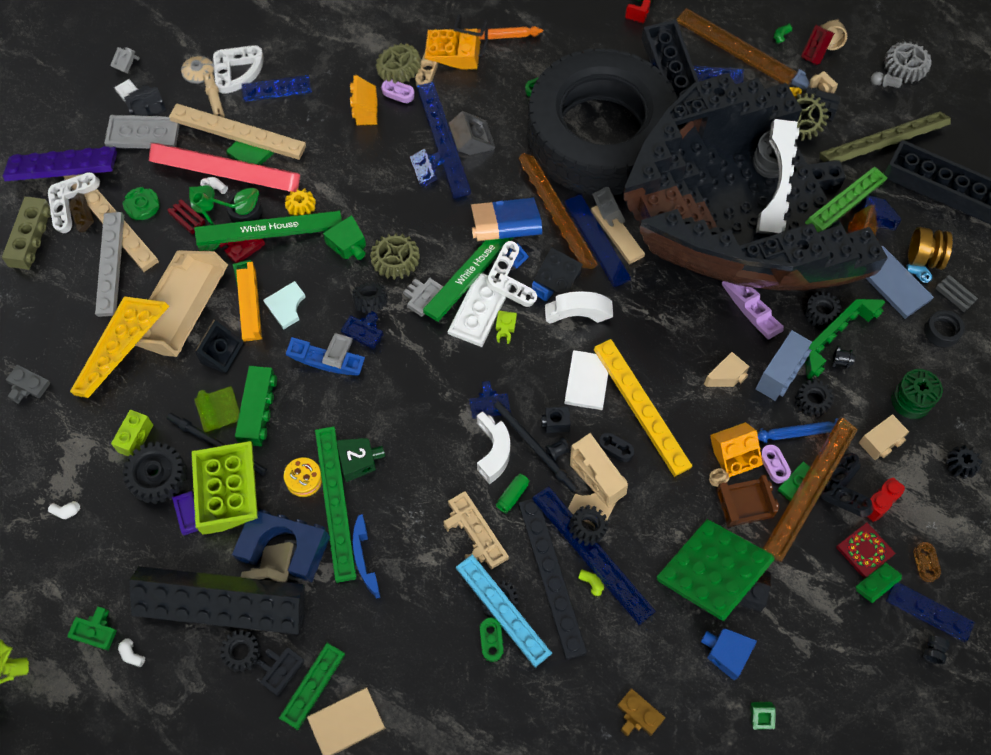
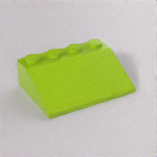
M252 442L192 451L196 528L204 535L222 532L257 519Z

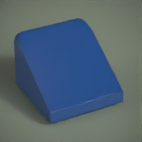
M518 243L516 244L519 247V253L512 265L516 269L529 257ZM512 248L508 249L506 257L510 256Z
M533 281L532 289L537 293V296L547 302L554 291L539 282Z

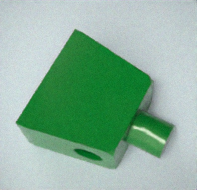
M352 215L323 233L325 243L344 259L354 255L357 260H360L366 255L363 250L366 247L364 235Z

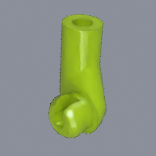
M581 569L578 579L590 583L592 586L591 593L595 596H600L604 590V584L597 574Z

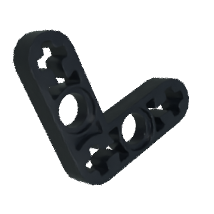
M848 453L834 466L819 485L818 490L823 500L858 516L867 517L873 512L871 499L846 488V485L861 467L858 455ZM838 474L845 475L841 480L835 479V476ZM843 496L851 497V499L846 502L840 500Z

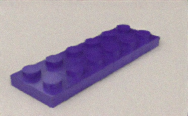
M104 146L96 149L85 148L83 150H66L63 152L50 151L48 153H31L29 155L16 154L9 156L3 178L4 181L80 175L89 172H112L117 155L116 147Z

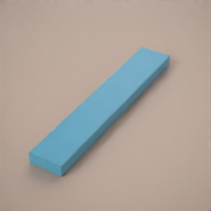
M473 554L456 566L457 571L535 668L552 655V652Z

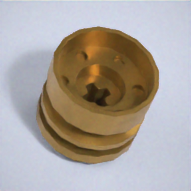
M917 227L909 245V264L923 267L928 263L929 268L944 269L952 251V233L949 231L942 233L941 230H936L933 234L929 228Z

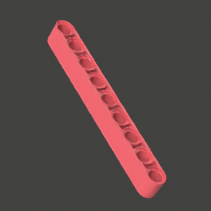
M151 143L149 161L286 191L296 192L297 188H299L301 175L299 173L158 143Z

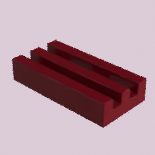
M180 199L178 201L179 204L175 203L173 208H169L167 211L186 230L194 234V227L205 225V220ZM181 208H184V209H185L190 215H192L199 223H197L193 218H191V217H190L185 211H183ZM178 211L181 215H183L190 223L194 225V227L192 228L178 214H176V212Z

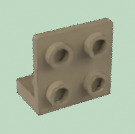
M286 542L266 546L263 551L260 569L251 568V571L242 572L241 577L286 582L289 574L287 570L292 557L293 543Z

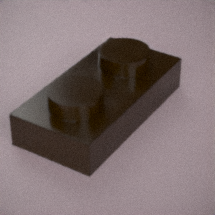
M77 193L69 202V208L78 232L84 233L93 224L94 220L85 195Z

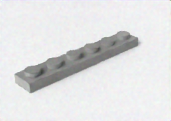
M122 212L104 213L95 314L98 317L113 316L117 310L124 214Z

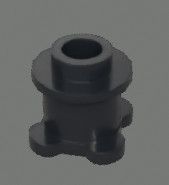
M837 345L833 354L832 367H835L836 364L846 366V368H849L850 365L853 366L856 356L853 354V350H841V346Z

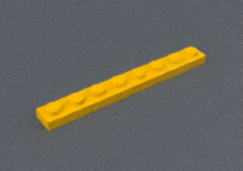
M610 339L595 346V353L673 476L676 477L691 469L692 464L613 341Z

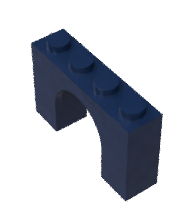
M262 509L257 511L258 518L245 523L232 555L239 562L257 567L266 544L273 537L285 533L296 536L297 547L287 571L295 578L313 582L330 539L329 534L325 530L326 528L317 524L310 526L299 519L292 521L281 514L273 516L268 511Z

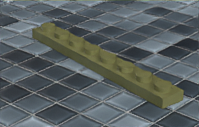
M937 112L820 152V159L823 162L850 160L853 157L865 155L868 152L882 149L885 146L897 144L901 140L911 139L914 136L940 129L943 126L949 125L951 118L942 112Z

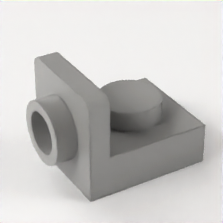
M118 47L110 66L128 74L133 60H139V57L134 55L135 51L125 47V50Z

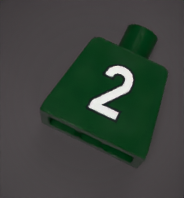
M368 438L337 440L346 482L375 471L374 460L385 457L383 446L371 448Z

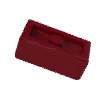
M815 25L801 57L812 63L820 64L834 36V32Z

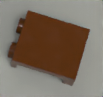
M761 475L759 479L728 485L725 482L718 485L716 492L727 527L775 517L779 510V504L777 499L773 497L772 483L770 480H767L766 475Z

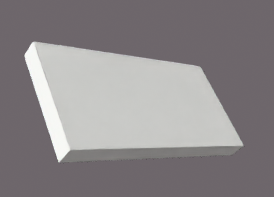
M483 273L470 286L448 330L449 335L483 347L498 316V311H500L506 299V296L488 287L486 283L488 275ZM494 278L493 283H496L497 279ZM508 285L507 290L510 291L511 285Z

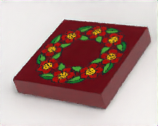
M867 522L836 547L864 579L896 554Z

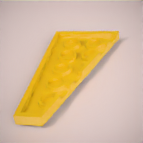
M124 297L70 392L75 396L89 398L168 309L169 305L162 301Z

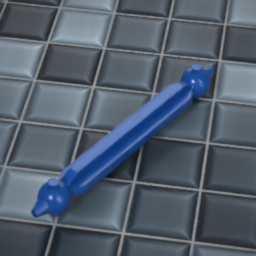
M836 418L834 423L827 421L775 428L768 432L761 428L757 435L760 441L767 443L768 439L779 440L831 433L834 430L843 433L844 428L849 426V423Z

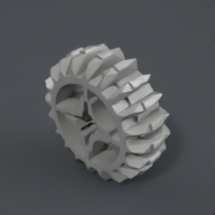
M905 41L902 43L897 42L886 53L884 59L885 69L888 70V74L901 78L904 83L907 81L910 83L918 82L930 70L931 55L928 54V50H923V46H917V43L912 44L911 41L909 43Z

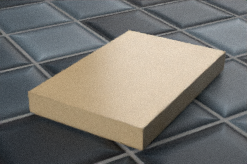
M367 688L307 717L323 755H334L385 729Z

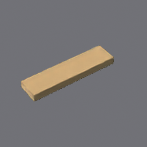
M598 206L591 208V213L628 264L645 256V253L623 223L621 224L618 219H614L612 221L614 226L611 227L607 220L603 219Z

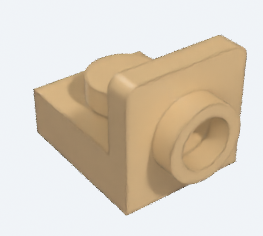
M825 71L819 75H814L810 79L809 88H818L820 91L835 93L838 86Z

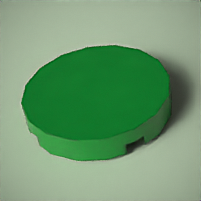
M144 187L128 192L123 202L126 214L135 220L151 218L156 214L160 206L157 194L152 189H144Z

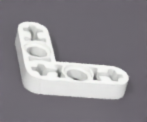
M89 172L51 185L49 188L48 198L52 224L60 233H67L72 228L68 199L75 197L77 193L85 194L99 187V178L93 173ZM77 184V188L71 191V186ZM63 205V210L57 212L58 206Z
M508 241L502 247L486 279V283L492 290L523 306L530 307L537 300V293L530 287L507 276L519 253L518 245L515 242ZM512 248L510 256L506 257L508 249ZM498 262H505L507 269H501L498 266ZM496 274H500V276L497 279V282L493 283V279L496 276ZM507 286H515L516 292H509L507 290ZM527 294L530 295L529 301L526 300V295H527Z

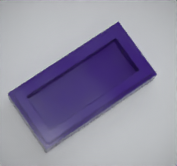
M190 491L173 497L181 534L184 536L199 531L195 525L193 492Z

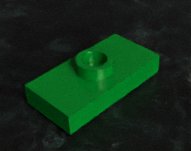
M802 462L777 491L794 503L819 474L805 462Z

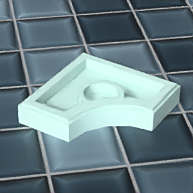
M294 281L263 301L284 330L299 321L297 307L305 298V294Z

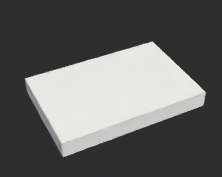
M573 350L564 404L603 410L608 372L597 354Z

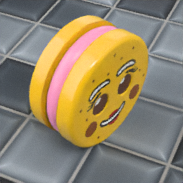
M305 457L291 461L284 471V481L288 490L298 497H308L316 493L322 484L321 470L314 460Z

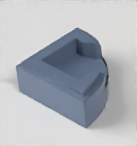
M799 69L791 84L806 91L809 85L806 73Z

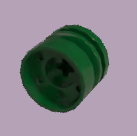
M913 369L906 373L893 390L891 396L892 405L902 416L910 419H920L926 416L942 397L943 387L941 381L932 372L924 369Z

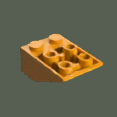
M453 29L428 30L425 59L458 69H477L480 38L479 36L456 32ZM463 29L478 33L477 29Z

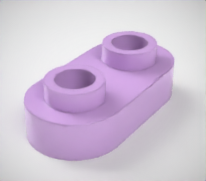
M393 80L383 82L382 93L384 96L403 103L411 102L414 99V89L411 86L398 81L393 83Z
M775 445L765 446L761 451L765 469L774 482L784 483L790 477L791 470L783 454ZM767 455H771L773 459H769ZM776 472H780L782 476H778Z

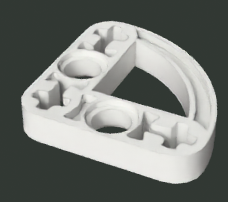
M248 46L224 49L214 53L215 83L219 88V92L230 93L242 89L258 76L263 65V53L260 47ZM238 54L243 55L239 59L234 58ZM252 64L245 74L232 80L231 66ZM222 69L227 70V72L224 74L219 73V71Z

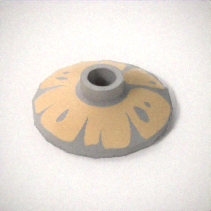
M203 56L192 57L184 62L181 73L183 78L190 83H203V76L206 73L209 79V73L214 74V64L209 58Z

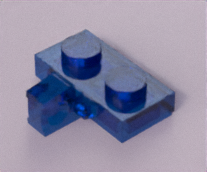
M423 149L410 156L418 181L422 187L438 179L435 169H437L438 165L445 162L440 152L429 155Z
M373 311L368 313L365 319L361 318L360 320L350 315L341 329L342 334L372 349H375L383 336V331L376 328L377 325L375 323L378 317L377 313Z
M490 381L482 382L483 393H479L478 398L469 399L472 419H476L477 415L482 411L487 416L501 415L494 407V404L498 401L511 413L508 394L497 395L496 391L491 390Z

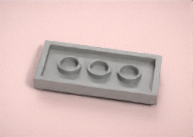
M110 115L105 145L116 148L150 149L151 143H158L176 147L180 124L170 121V118L167 116Z

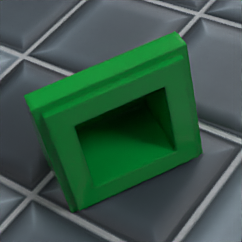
M751 702L752 728L775 729V707L773 703Z

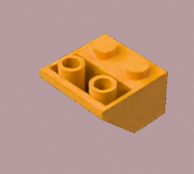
M354 75L353 83H350V90L353 93L352 97H350V106L354 107L352 108V118H356L357 125H377L376 86Z
M746 422L710 435L714 454L721 468L728 473L729 477L763 465L757 430Z

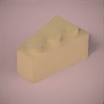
M591 433L571 445L570 466L607 507L627 494L628 483L626 479L618 472Z

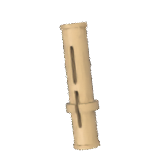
M206 73L203 76L206 85L205 92L209 96L213 114L225 118L218 94L219 88L215 84L214 75L209 73V79Z

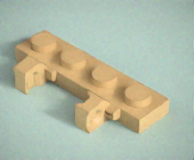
M466 491L448 501L453 512L450 513L451 517L444 521L445 529L449 532V529L452 527L456 528L458 525L461 529L464 527L474 543L473 553L465 554V559L473 554L477 561L479 560L481 563L486 561L490 569L509 559V556Z

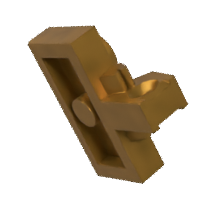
M632 688L617 706L626 714L624 719L627 720V723L620 730L626 736L630 734L634 727L638 731L641 728L644 729L651 736L665 719L661 713Z

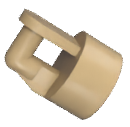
M839 20L829 21L821 25V27L834 32V36L827 49L836 50L845 44L847 33L844 25Z

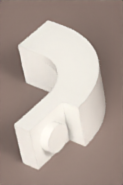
M593 292L560 294L556 296V301L545 304L546 321L551 324L571 316H585L599 323L613 317L612 300Z
M482 411L477 415V424L491 439L493 447L487 456L477 462V470L491 484L503 473L508 464L510 437L502 421L496 424L490 415L487 416Z

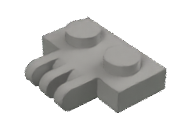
M431 278L425 284L414 279L412 281L414 285L409 284L407 287L409 290L405 289L403 291V294L411 299L407 303V307L421 317L424 316V307L443 288L442 285Z

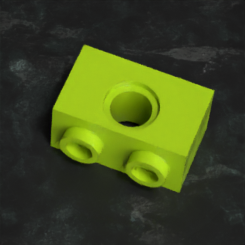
M129 410L111 445L118 453L133 456L135 449L138 451L141 449L140 446L144 444L153 427V423L148 416Z

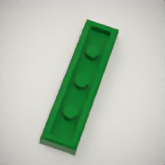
M326 643L279 719L299 730L344 658V652Z

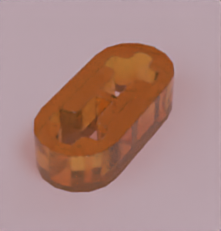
M928 542L920 543L914 550L919 575L926 582H934L941 575L936 550ZM923 548L925 551L929 552L927 556L925 555V553H921V550ZM928 568L930 571H934L932 576L930 573H926Z

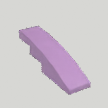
M722 282L723 287L739 309L768 340L783 332L784 326L771 315L772 310L760 300V294L752 287Z

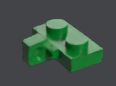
M97 607L94 616H90L88 620L75 617L67 637L109 651L117 630L107 627L108 621L106 619L109 610Z

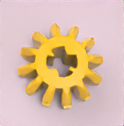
M297 188L296 192L290 191V196H286L285 207L290 216L308 215L315 211L316 201L311 192H307L305 188L302 191Z

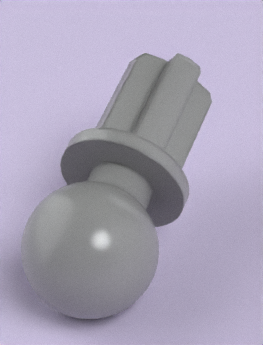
M875 72L871 76V82L874 85H881L883 83V87L892 86L899 88L902 84L901 78L890 76L888 73L884 76L881 72Z

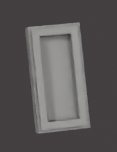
M334 333L322 363L341 369L353 338Z

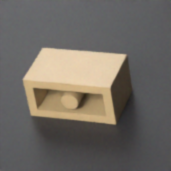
M892 414L865 434L859 444L874 460L880 456L885 458L892 452L891 448L893 446L898 448L906 441L904 437L909 431Z

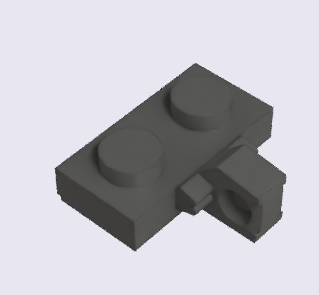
M16 365L6 378V381L12 385V390L8 397L17 404H19L24 396L27 397L29 394L40 399L50 385L49 380L19 365Z

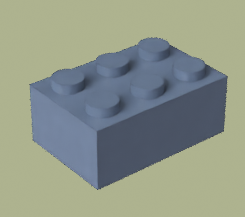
M791 330L764 371L756 390L776 401L779 395L783 397L812 350L809 347L812 341Z

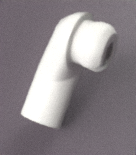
M216 177L204 178L200 182L201 186L209 185L222 194L228 190V187Z
M124 639L120 642L118 650L123 661L142 667L145 657L133 653V641L131 639Z

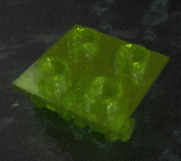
M232 386L209 394L205 390L198 392V396L194 400L204 432L238 421L240 411Z

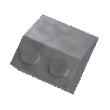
M462 111L449 122L451 134L459 152L472 155L496 148L486 120Z

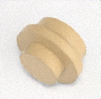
M721 468L713 470L710 473V484L718 487L720 483L728 482V473Z

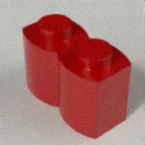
M894 477L888 479L870 498L873 504V512L867 517L873 522L879 520L900 498L905 490V486Z

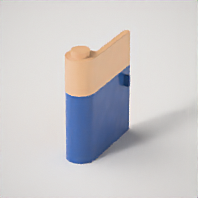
M534 198L471 204L475 227H472L473 238L477 239V242L542 234L541 217Z

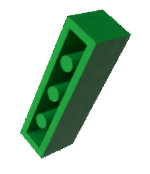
M249 366L235 433L238 443L251 441L252 446H262L263 440H266L267 428L265 427L266 422L270 420L269 406L274 400L272 390L273 386L275 387L277 384V375L274 374L272 368Z

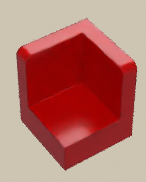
M644 0L641 7L628 4L625 18L644 23L649 12L651 0Z

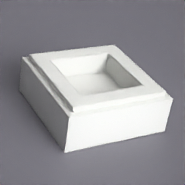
M129 79L114 87L124 102V97L137 90Z

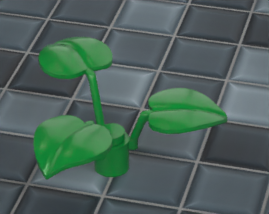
M209 185L189 187V198L192 209L196 213H202L210 225H215L206 213V211H210L213 208V202L235 208L236 213L239 215H246L254 209L258 200L259 190L256 188L244 189L235 195V204H229L215 199L214 189ZM220 243L198 246L199 251H214Z

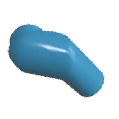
M907 264L906 270L911 274H915L922 282L928 283L932 280V274L925 266Z

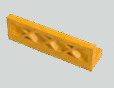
M247 262L248 269L236 270L242 340H261L262 332L256 269L253 262Z

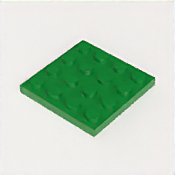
M707 519L660 572L657 580L724 621L775 559L771 553Z

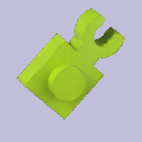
M498 311L496 330L499 332L497 333V342H500V338L504 336L507 338V344L510 343V332L514 333L517 313Z

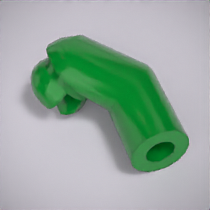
M790 24L775 30L774 39H776L777 44L785 41L783 35L792 32Z

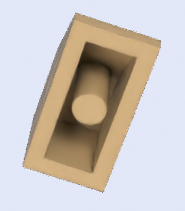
M731 352L706 377L704 385L706 387H734L738 382L742 383L747 378L749 365Z

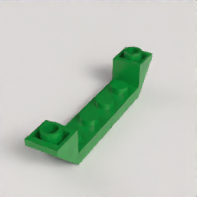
M856 299L811 343L809 349L812 351L805 361L808 380H811L814 376H820L825 370L823 366L827 360L820 355L825 348L824 345L827 342L830 344L836 338V333L838 331L842 332L849 323L847 322L850 319L852 321L855 320L858 315L868 322L873 317L877 319L884 311L882 309L885 304L884 300Z

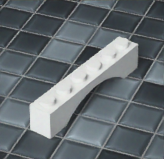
M774 119L771 123L769 143L773 147L778 160L779 180L772 200L758 215L756 233L775 235L785 231L786 220H784V213L788 212L789 202H786L787 194L789 195L791 192L789 178L794 172V165L791 164L792 158H795L797 151L794 143L795 139H798L799 128H797V122Z

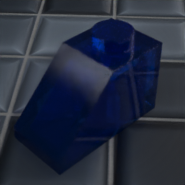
M867 196L862 205L860 223L895 231L901 222V217L885 199Z

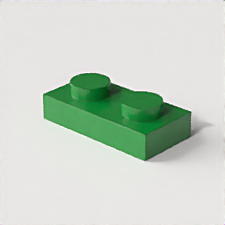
M885 562L856 586V591L873 603L902 579V574Z

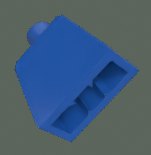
M723 629L718 637L706 631L701 640L703 644L712 648L707 656L708 660L734 681L739 677L757 642L728 629Z

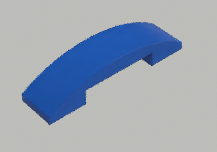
M291 338L286 356L321 370L346 375H360L365 357L347 352L340 369L322 363L327 350L311 346L308 341Z
M363 514L358 515L353 533L354 557L364 584L376 598H380L375 572L367 574L361 541L368 540L365 520Z

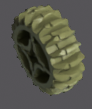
M402 43L399 45L394 44L393 47L388 46V49L383 50V54H379V58L376 60V69L379 76L388 82L393 80V83H397V81L404 83V81L409 82V79L415 78V74H419V69H421L420 55L413 45L409 46L408 43L405 45Z
M808 93L804 94V98L801 97V94H797L799 105L809 104V107L802 109L801 112L803 115L808 113V120L805 119L800 122L802 116L800 114L797 128L804 124L813 127L808 130L799 129L801 141H804L805 135H807L808 140H811V134L817 137L818 132L816 130L823 132L824 129L821 126L827 125V122L823 120L829 118L828 115H823L828 112L827 108L822 109L825 106V102L819 104L820 97L816 101L813 100L814 94L810 98H807ZM814 109L817 110L819 115L818 123L811 116Z
M395 232L394 236L388 233L387 238L381 236V241L376 240L375 246H372L370 257L374 270L376 272L379 271L380 276L385 275L387 279L393 276L395 280L397 276H400L402 279L404 274L409 276L410 271H415V267L419 264L420 254L418 246H416L415 241H411L410 236L405 238L404 234L398 236ZM409 254L407 260L403 261V259L406 258V255Z

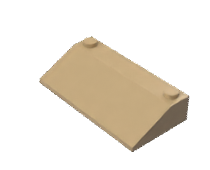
M177 250L149 300L166 302L169 307L135 346L164 356H178L228 266L216 252Z

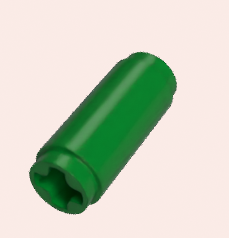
M522 474L515 476L497 500L496 507L503 513L510 511L528 487L529 479Z

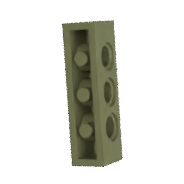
M24 197L2 255V259L8 267L30 270L31 264L34 263L37 248L40 247L42 234L46 231V223L51 216L50 206L46 199Z

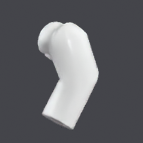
M75 501L62 507L52 503L48 508V512L61 519H67L74 516L80 510V505Z

